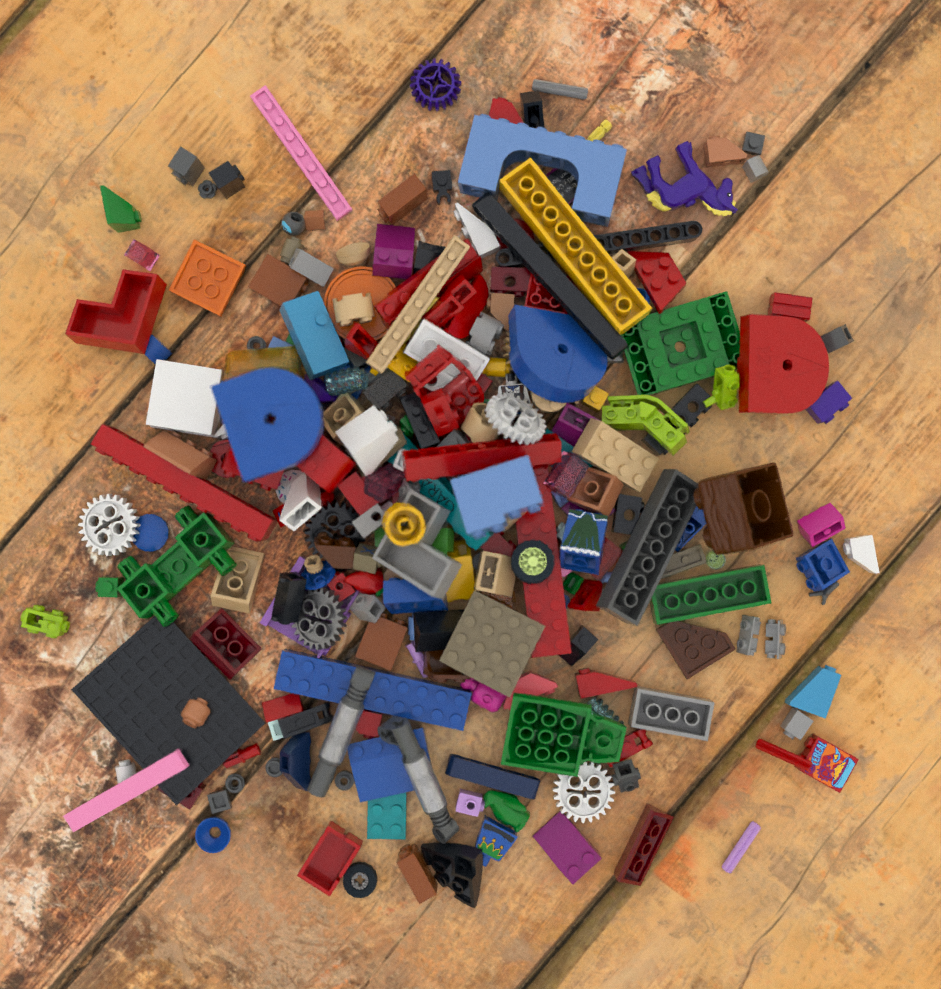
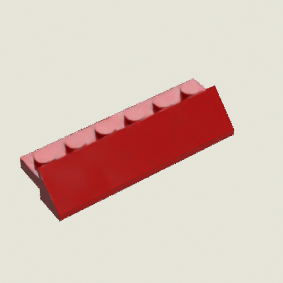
M468 239L463 241L470 248L437 294L438 298L446 291L447 285L461 273L470 281L474 276L483 271L481 256L477 255ZM439 256L388 292V296L374 305L387 330H389Z

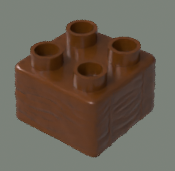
M772 462L716 475L698 482V488L694 492V501L696 506L703 510L706 527L703 530V539L705 544L712 548L716 555L755 550L793 537V529L776 463Z

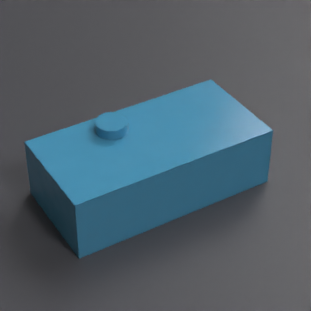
M319 291L282 303L279 311L309 379L313 380L345 368L349 363V359Z

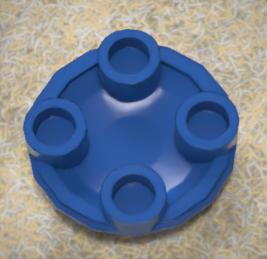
M155 514L140 516L136 523L141 524V526L135 529L140 533L134 534L133 537L137 541L133 543L143 551L153 552L160 550L168 539V523Z
M322 561L323 569L318 571L319 573L315 572L316 574L308 573L305 568L301 573V576L307 579L305 589L317 590L330 583L334 578L335 568L328 561Z

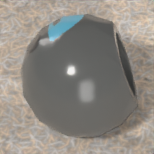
M288 212L283 216L281 226L288 235L297 236L304 231L305 220L298 212Z

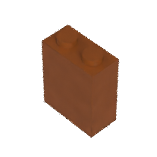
M414 173L377 201L379 216L385 223L389 222L390 225H394L428 199L427 189Z
M267 254L248 287L255 293L281 307L282 303L298 298L302 293L305 294L310 286V280L291 269L290 266Z
M383 612L376 623L368 622L355 657L391 671L408 626L405 625L406 621L399 618L392 620L387 618L388 614Z
M416 843L404 845L400 848L396 863L418 903L421 904L437 895L438 883L430 868L426 865Z

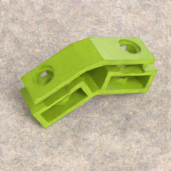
M650 395L608 396L610 405L602 406V422L616 431L646 430L673 456L687 443L684 433L688 434L690 432L688 424L659 398ZM657 409L661 410L665 415L663 416ZM670 420V422H671L675 427H677V429L673 428V427L668 423V421Z

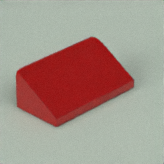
M294 693L262 702L266 723L304 710L301 696Z

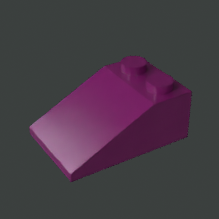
M377 224L372 276L408 279L411 276L415 228Z
M560 811L533 834L534 839L572 885L602 859L599 851L572 821Z

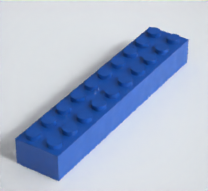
M285 648L281 653L274 689L339 703L341 698L347 694L350 681L358 664L322 656L317 658V655ZM362 666L376 672L363 703L364 709L456 730H464L472 691L464 690L457 686Z

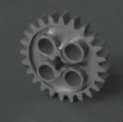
M328 587L304 591L299 620L292 625L293 628H297L294 634H300L298 641H304L303 645L309 646L310 649L322 650L335 646V641L341 640L339 635L344 634L342 627H347L343 623V620L348 618L343 616L346 609L341 608L344 602H338L339 595H334V590H328ZM322 619H328V620H331V621H332V623H331V622H329V621H327V620H326V621H322Z

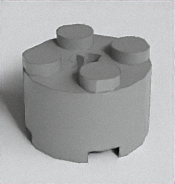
M480 312V316L475 320L469 333V341L465 343L483 354L491 356L496 343L494 340L495 338L499 340L504 325L501 324V321Z

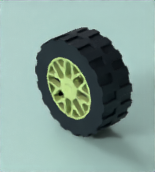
M524 541L513 551L511 557L512 571L522 582L537 584L550 576L555 565V558L552 550L542 541Z

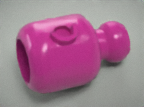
M473 678L465 679V682L460 684L462 689L473 692L471 695L472 702L489 712H497L506 698V695Z

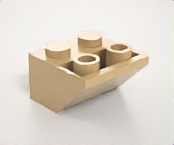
M481 551L473 589L512 597L516 576L512 571L511 557Z

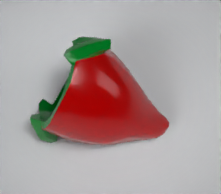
M379 568L376 574L357 570L344 578V582L352 585L359 593L380 597L383 594V572Z

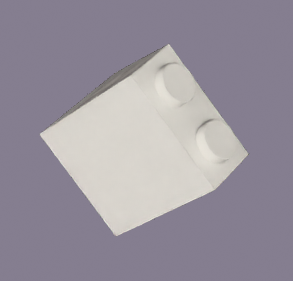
M374 405L335 431L349 455L366 477L373 473L399 440L395 434L398 431L392 421L387 422L388 417L384 411H378Z

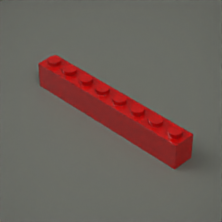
M556 433L543 434L538 442L536 441L534 444L530 442L528 445L524 441L520 445L517 440L512 442L511 438L402 451L403 473L406 481L412 482L428 478L438 479L444 476L457 477L461 474H471L527 455L532 467L542 464L553 465L561 462V440Z

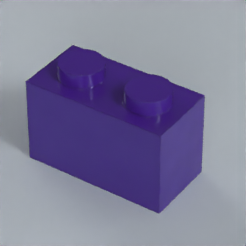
M835 381L827 386L818 400L805 410L817 424L823 422L827 424L835 417L833 415L838 410L841 412L849 406L848 402L852 397L839 381Z

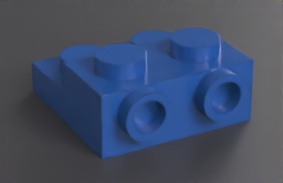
M828 539L796 557L798 570L804 573L807 578V587L814 592L824 590L850 573L832 539Z

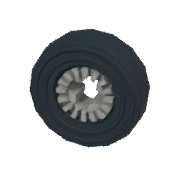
M365 862L353 863L343 875L344 889L355 898L369 896L377 885L376 871ZM358 875H361L363 879L365 878L362 884H359L358 881H355V879L358 878Z

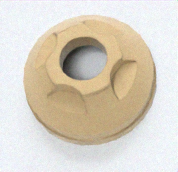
M366 242L346 245L336 252V257L343 265L350 268L359 267L366 263L371 253L370 245Z

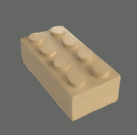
M593 418L589 420L572 450L577 456L601 471L616 476L626 487L638 492L642 490L659 458L604 422Z

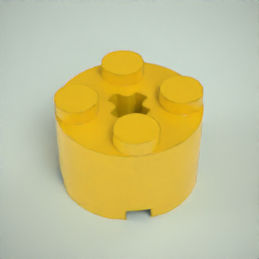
M397 502L384 513L382 527L393 543L399 546H407L417 543L423 537L425 521L416 507L409 503ZM405 521H406V523H407V526H406V527L400 525L401 522H405Z

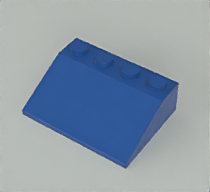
M424 728L414 729L413 732L419 746L424 749L431 763ZM380 737L349 744L347 750L360 802L414 791L402 763L401 751L397 745L388 744Z

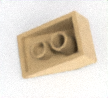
M231 546L227 552L236 562L237 566L224 576H221L218 572L211 593L212 606L250 614L256 595L264 553Z

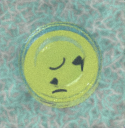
M713 550L708 552L705 557L706 564L711 569L722 568L726 561L724 554L716 555Z

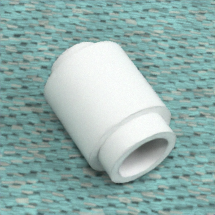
M130 759L119 761V765L115 766L117 783L136 774L135 762H131Z

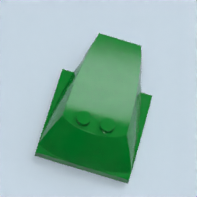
M513 693L501 765L578 777L580 764L586 761H592L593 763L619 762L627 728L613 719L591 711L592 706L589 704L551 699L531 694Z

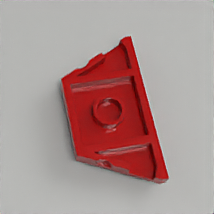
M627 251L629 255L636 259L634 268L636 275L658 313H662L664 308L685 288L686 281L669 253Z

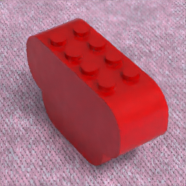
M270 416L268 422L274 424L276 417ZM322 433L316 449L307 459L296 466L320 487L332 494L357 463Z

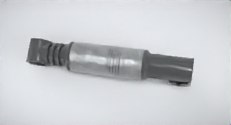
M357 665L347 694L341 698L323 741L324 743L321 746L318 756L320 760L307 789L310 794L321 798L326 796L335 776L336 768L343 762V758L359 723L358 721L364 709L363 703L376 672Z
M392 716L377 728L378 734L384 742L399 747L403 766L425 814L429 815L434 826L432 829L433 835L440 843L445 844L459 832V826L450 817L446 808V798L426 752L419 746L409 720Z

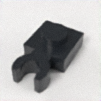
M433 171V192H439L436 198L437 204L440 205L442 197L447 198V202L450 204L451 197L447 191H452L451 171Z

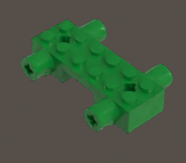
M190 505L181 508L175 515L176 520L184 528L175 537L178 542L153 564L145 563L141 567L133 556H129L117 566L126 579L117 588L123 598L139 618L149 619L154 615L163 627L170 625L179 617V614L169 601L212 564L219 574L224 576L237 566L236 562L227 552L235 544L217 520L213 518L212 514L203 512L198 516Z

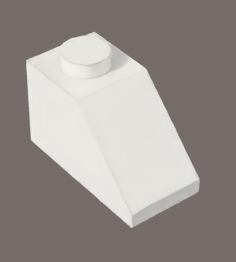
M862 535L844 539L843 551L847 558L869 573H879L873 535Z

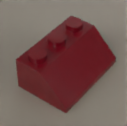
M223 608L195 631L190 638L229 680L238 674L262 650Z

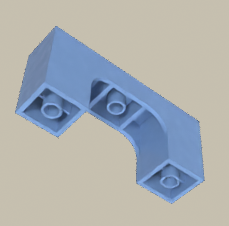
M486 114L474 115L458 179V186L462 194L480 198L488 192L498 200L500 192L499 180L503 178L506 169L516 162H525L531 157L535 164L565 170L572 174L577 182L572 205L573 211L583 222L608 227L627 149H624L619 144H612V146L604 144L601 140H585L584 137L579 135L571 137L561 131H555L554 133L547 131L543 127L532 128L525 123H510L509 120L504 118L496 120Z

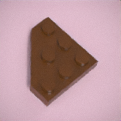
M680 621L665 623L656 629L686 679L691 678L736 650L728 635L722 631Z

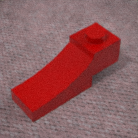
M462 273L447 285L446 291L421 317L422 319L424 318L441 328L464 308L463 304L477 291Z

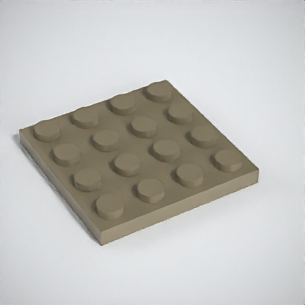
M474 590L439 661L510 697L545 625Z

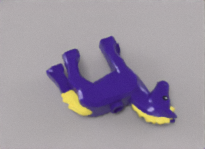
M686 141L675 148L687 175L676 181L673 185L668 184L661 177L659 168L661 159L659 155L646 161L651 180L647 175L645 165L631 172V175L642 186L644 193L647 194L648 201L652 202V206L660 211H673L684 205L688 208L694 205L697 199H700L707 210L712 211L714 215L727 216L738 211L734 206L736 202L733 201L732 180L730 178L723 179L720 187L716 189L710 178L699 169L697 163L693 160L691 142Z

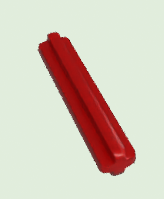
M763 739L757 740L755 746L757 749L805 771L811 769V761Z

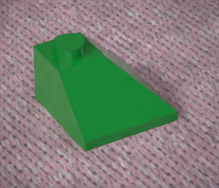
M100 186L107 224L118 233L140 229L139 222H142L140 211H137L131 204L106 186Z

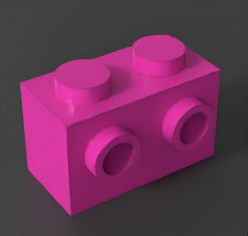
M831 503L818 508L797 521L800 534L811 547L846 529L843 516Z

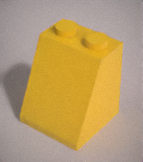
M465 540L454 541V551L447 552L449 557L462 564L446 593L448 603L459 599L469 600L474 592L475 578L471 550Z

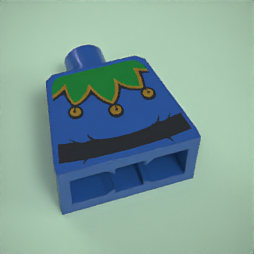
M486 815L483 818L475 842L476 848L483 849V866L485 867L491 858L500 861L518 837L517 832Z

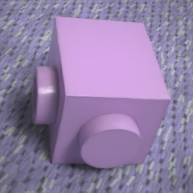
M460 788L455 812L478 817L479 811L483 812L484 809L482 794Z

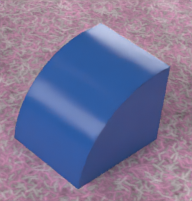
M150 336L145 355L154 364H156L157 359L166 360L172 355L170 350L156 336Z

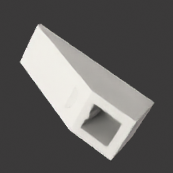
M458 202L455 203L456 210L453 211L457 221L461 220L463 235L466 239H470L477 255L481 256L482 259L499 251L500 245L494 232L488 225Z

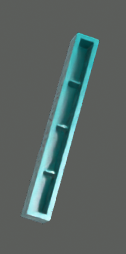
M403 433L407 443L402 448L405 450L418 449ZM398 451L387 460L390 464L394 465ZM399 470L400 475L405 478L403 471ZM445 476L438 479L428 478L417 481L420 483L421 494L451 511L446 520L452 525V529L465 539L469 547L478 550L495 534L490 531L485 533V537L474 539L467 535L452 484Z

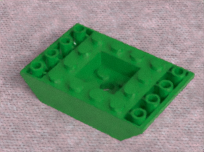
M727 291L665 309L660 314L658 312L649 314L621 335L628 345L624 353L637 395L651 396L712 378L715 375V368L725 365H732L737 370V357H740V331ZM677 342L684 344L685 350L683 352L676 351L675 344Z

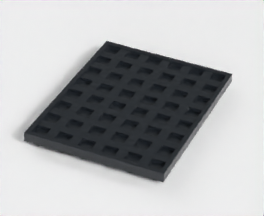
M155 616L71 689L143 769L180 749L189 766L157 784L176 806L265 724L264 720L174 622L163 627ZM199 697L208 702L207 706L211 712L203 726L191 728L182 722L181 712L190 699L197 700Z

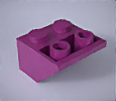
M566 403L551 431L574 447L591 418L599 419Z

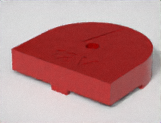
M755 314L740 317V357H737V373H739L740 384L739 413L790 414L803 411L818 400L828 380L829 358L825 344L814 328L806 322L793 317Z

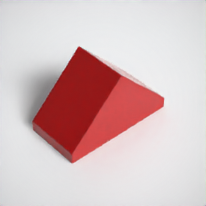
M357 322L354 323L345 338V348L368 360L379 344Z
M586 579L567 605L568 608L600 612V608L596 604L602 594V582Z

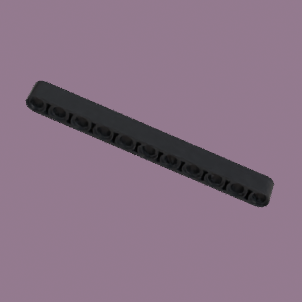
M486 192L472 204L477 215L611 360H614L628 347L622 336L490 193Z
M688 221L594 235V237L602 244L608 254H614L621 249L627 252L693 242L701 235L703 228L697 221ZM688 228L695 229L696 235L689 234ZM669 231H675L677 238H672ZM651 233L657 234L658 237H659V240H658V241L652 240L651 237H650V234H651ZM637 236L640 239V243H633L631 237ZM619 239L621 246H615L612 240ZM543 243L537 244L553 262H557ZM509 248L501 249L496 254L495 265L497 267H525ZM505 255L509 261L501 263L498 258Z

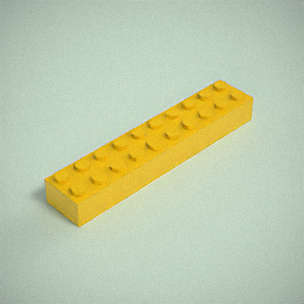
M531 157L499 180V190L588 301L620 335L649 315L652 307Z

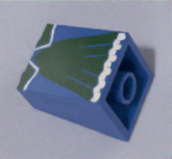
M569 509L560 549L561 568L599 575L608 516L601 513L584 512L580 509Z

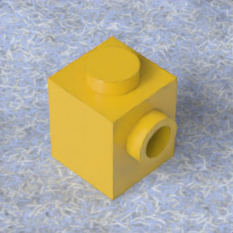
M595 386L583 398L581 404L598 413L609 393Z

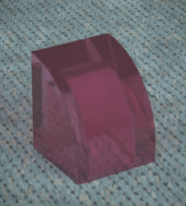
M135 239L124 254V256L148 271L152 270L160 257L155 251Z

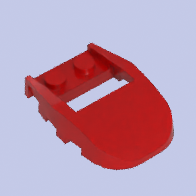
M438 344L436 349L411 370L404 373L405 379L410 381L414 392L420 398L429 394L423 387L453 363L461 373L442 389L444 394L449 393L453 404H450L452 410L456 409L460 420L457 422L460 424L464 422L474 403L484 402V393L466 366L457 357Z

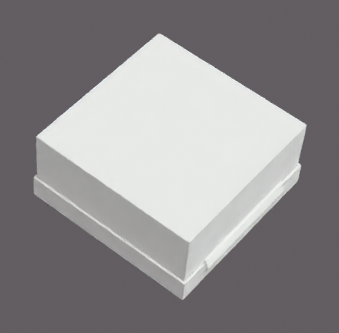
M157 359L146 425L152 428L216 438L215 434L220 429L222 418L210 386L228 380L229 372Z

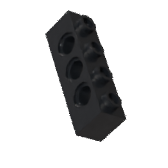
M695 384L671 410L681 417L688 426L693 427L699 420L697 418L701 412L705 414L712 407L711 405L706 408L703 404V401L711 396L698 384ZM689 403L696 405L694 413L688 410ZM669 420L668 423H669L673 428L677 429V427H675V426L670 422V420ZM649 433L642 439L657 456L662 453L664 455L668 453Z

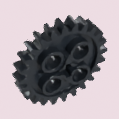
M335 500L334 506H331L330 502L327 501V507L324 508L322 505L321 510L309 518L311 522H305L309 529H304V534L308 535L304 539L306 542H309L307 544L308 549L313 548V555L318 553L320 558L323 557L314 544V538H318L317 536L320 532H326V536L331 539L342 537L337 533L332 534L329 528L334 531L338 529L341 535L353 540L355 547H358L359 542L366 541L352 523L360 515L357 516L356 510L352 511L353 506L351 504L346 508L344 501L341 506H339L337 500ZM330 516H337L335 522H328V518ZM321 523L326 524L329 528L321 526ZM347 525H353V529L350 532L344 531Z

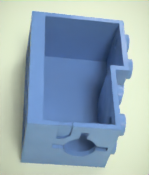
M528 455L451 480L467 535L474 539L483 538L486 536L485 533L490 531L494 533L502 532L508 526L506 518L509 517L510 520L522 517L521 513L529 511V514L541 511L540 507L544 506Z

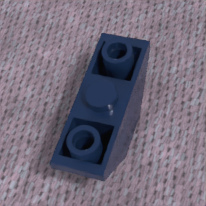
M306 731L292 736L280 751V772L296 788L308 791L307 789L311 781L310 732Z

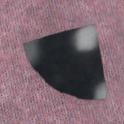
M456 843L422 844L423 858L426 865H431L436 872L434 877L442 887L448 886L455 892L454 897L475 908L478 902L482 879L483 849Z

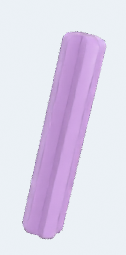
M752 821L723 863L722 868L727 873H732L760 831L761 827L756 822Z

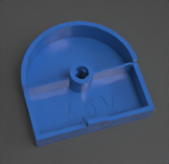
M514 305L508 315L510 336L509 359L513 371L519 380L536 395L553 402L570 403L585 398L604 376L607 368V355L570 315Z
M264 368L210 386L243 482L248 483L287 468H292L307 459L316 449L324 427L322 405L314 390L297 375L282 369ZM270 416L276 417L274 424L268 422Z

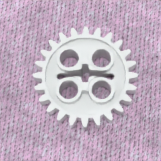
M505 392L503 395L498 393L496 396L493 395L486 405L485 411L487 413L485 416L489 418L488 423L494 424L492 428L498 429V434H505V439L510 437L512 442L517 440L521 445L524 441L528 445L530 442L532 444L536 441L538 442L545 433L546 425L544 423L546 421L541 419L543 414H538L539 409H534L532 403H527V399L522 401L519 395L515 398L512 393L509 396ZM519 410L521 413L512 427L511 423Z
M107 494V496L100 495L99 498L94 497V503L87 502L89 509H82L85 516H79L83 520V523L78 524V526L83 527V530L79 531V533L85 535L81 540L88 541L86 547H92V552L98 551V555L112 556V554L119 555V551L121 553L126 552L125 547H132L130 541H137L133 537L134 534L140 533L135 530L136 527L141 526V524L136 523V520L140 517L134 516L137 509H130L133 503H126L127 498L120 499V495L113 496V494ZM112 508L115 509L114 516L111 515ZM97 517L99 518V524H98V525H96V523H95V519H96ZM121 524H122L123 527H124V530H123L122 533L120 532V525H121ZM105 534L108 536L107 542L104 541Z
M587 761L580 764L578 772L579 782L576 785L570 784V779L573 776L557 774L560 779L553 781L558 785L552 788L557 793L553 796V799L559 800L556 806H562L560 809L562 814L567 811L566 817L568 819L573 815L574 822L580 818L581 822L584 823L585 818H588L591 823L593 816L599 820L600 812L606 815L604 808L611 809L608 801L614 802V799L610 797L611 794H615V791L610 789L614 786V783L608 782L612 776L610 774L605 775L608 771L606 768L600 770V763L594 766L592 761L587 764ZM592 777H597L598 783L594 786L589 785V780ZM583 787L588 790L584 792V795L580 791L567 792V789L583 790ZM592 790H601L600 793L590 792ZM572 796H577L578 802L573 805L570 804L569 799ZM591 797H597L596 804H588Z

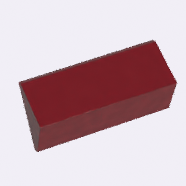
M648 803L646 804L614 870L617 881L641 886L674 816Z

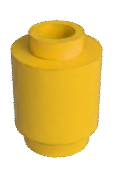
M490 357L482 374L492 377H505V374H510V364H506L507 358Z

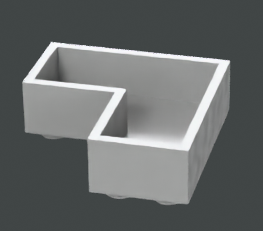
M410 489L403 502L413 505L422 514L425 521L423 537L415 544L399 546L393 543L385 533L372 558L432 597L443 599L462 566L461 563L432 546L451 511L425 495ZM406 521L401 522L400 525L406 527L407 523Z

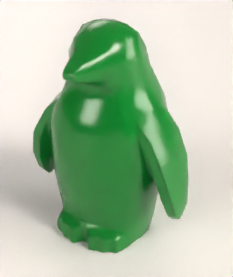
M489 790L484 794V807L487 808L489 806L500 823L512 826L515 832L523 829L530 817V812L519 801L517 796Z

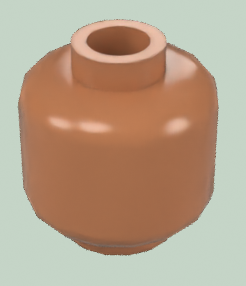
M199 697L197 700L190 699L181 712L182 722L191 728L203 726L211 712L207 706L208 702Z

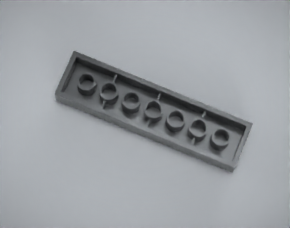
M663 469L596 604L597 607L626 624L638 626L696 508L694 492L698 488V483L677 469Z

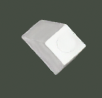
M304 472L292 482L280 516V521L293 531L298 529L322 508L320 486Z

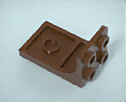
M444 650L424 652L423 674L429 676V679L435 682H446V679H450L453 682L459 683L465 682V679H471V677L439 661Z

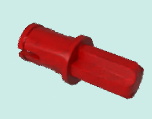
M255 743L244 749L239 748L237 752L233 753L223 762L225 768H229L241 762L245 763L246 760L261 755L259 745Z

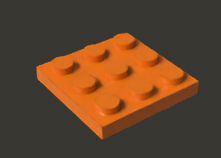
M194 239L168 291L221 317L247 266Z

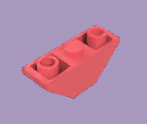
M532 671L522 674L511 696H506L503 702L504 710L509 708L510 711L513 693L536 696L544 693L546 696L555 692V688L558 687L557 683Z

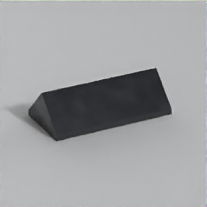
M465 609L413 613L415 652L445 650Z

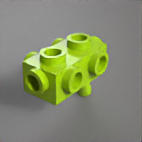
M725 365L715 368L712 396L703 401L706 408L714 403L720 410L735 407L738 402L737 390L740 384L739 375L735 371L734 366Z
M41 605L26 608L21 615V627L27 628V632L35 634L43 632L49 638H57L67 633L70 622L67 621L68 616L63 615V611L52 609V612L45 611V607ZM37 615L41 617L38 622L36 621Z

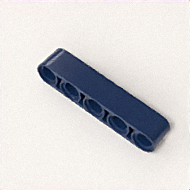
M450 754L445 774L451 777L529 799H536L541 781L530 775L455 754Z

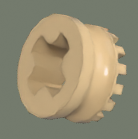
M311 555L304 561L308 573L316 574L315 572L319 573L318 571L323 569V563L318 555Z

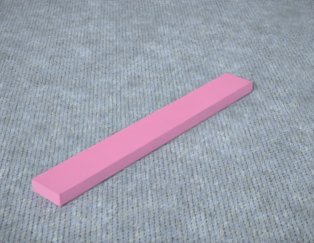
M266 85L250 95L255 105L335 219L339 221L353 210Z
M177 749L71 810L63 817L71 830L75 832L186 769L189 764L180 749Z

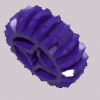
M433 58L432 63L426 60V66L419 64V70L414 69L415 76H411V82L413 83L410 84V89L413 90L411 92L412 96L416 97L415 102H421L422 108L428 105L429 111L432 110V107H435V110L438 112L440 106H442L443 110H446V104L452 107V100L457 101L458 96L456 94L461 93L459 88L461 81L458 80L460 74L455 73V67L450 68L449 62L443 65V59H440L439 63H436L435 58ZM434 73L433 76L427 77L428 74ZM442 74L449 78L451 85L441 79ZM438 79L439 85H437L433 91V86L435 85V83H437ZM420 85L430 91V97L422 92ZM445 93L444 96L437 98L439 94Z

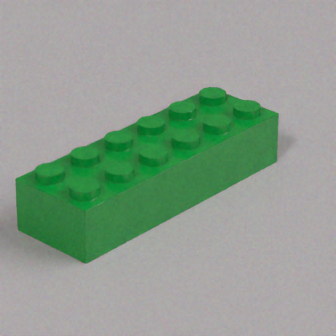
M758 564L658 583L650 600L653 623L659 625L771 604L772 602L765 566Z

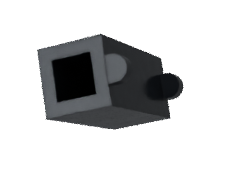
M280 573L272 611V621H278L283 625L298 622L307 579L299 573Z

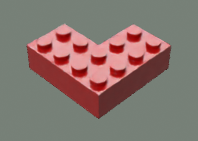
M123 269L112 303L77 299L65 334L76 344L145 354L167 284L158 274Z

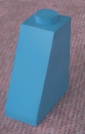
M825 665L822 668L817 666L785 699L784 703L826 719L841 675L835 673L836 669Z

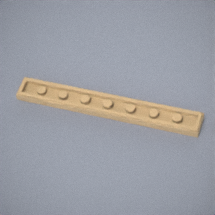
M453 236L368 358L366 364L383 374L470 248L468 244L457 236Z

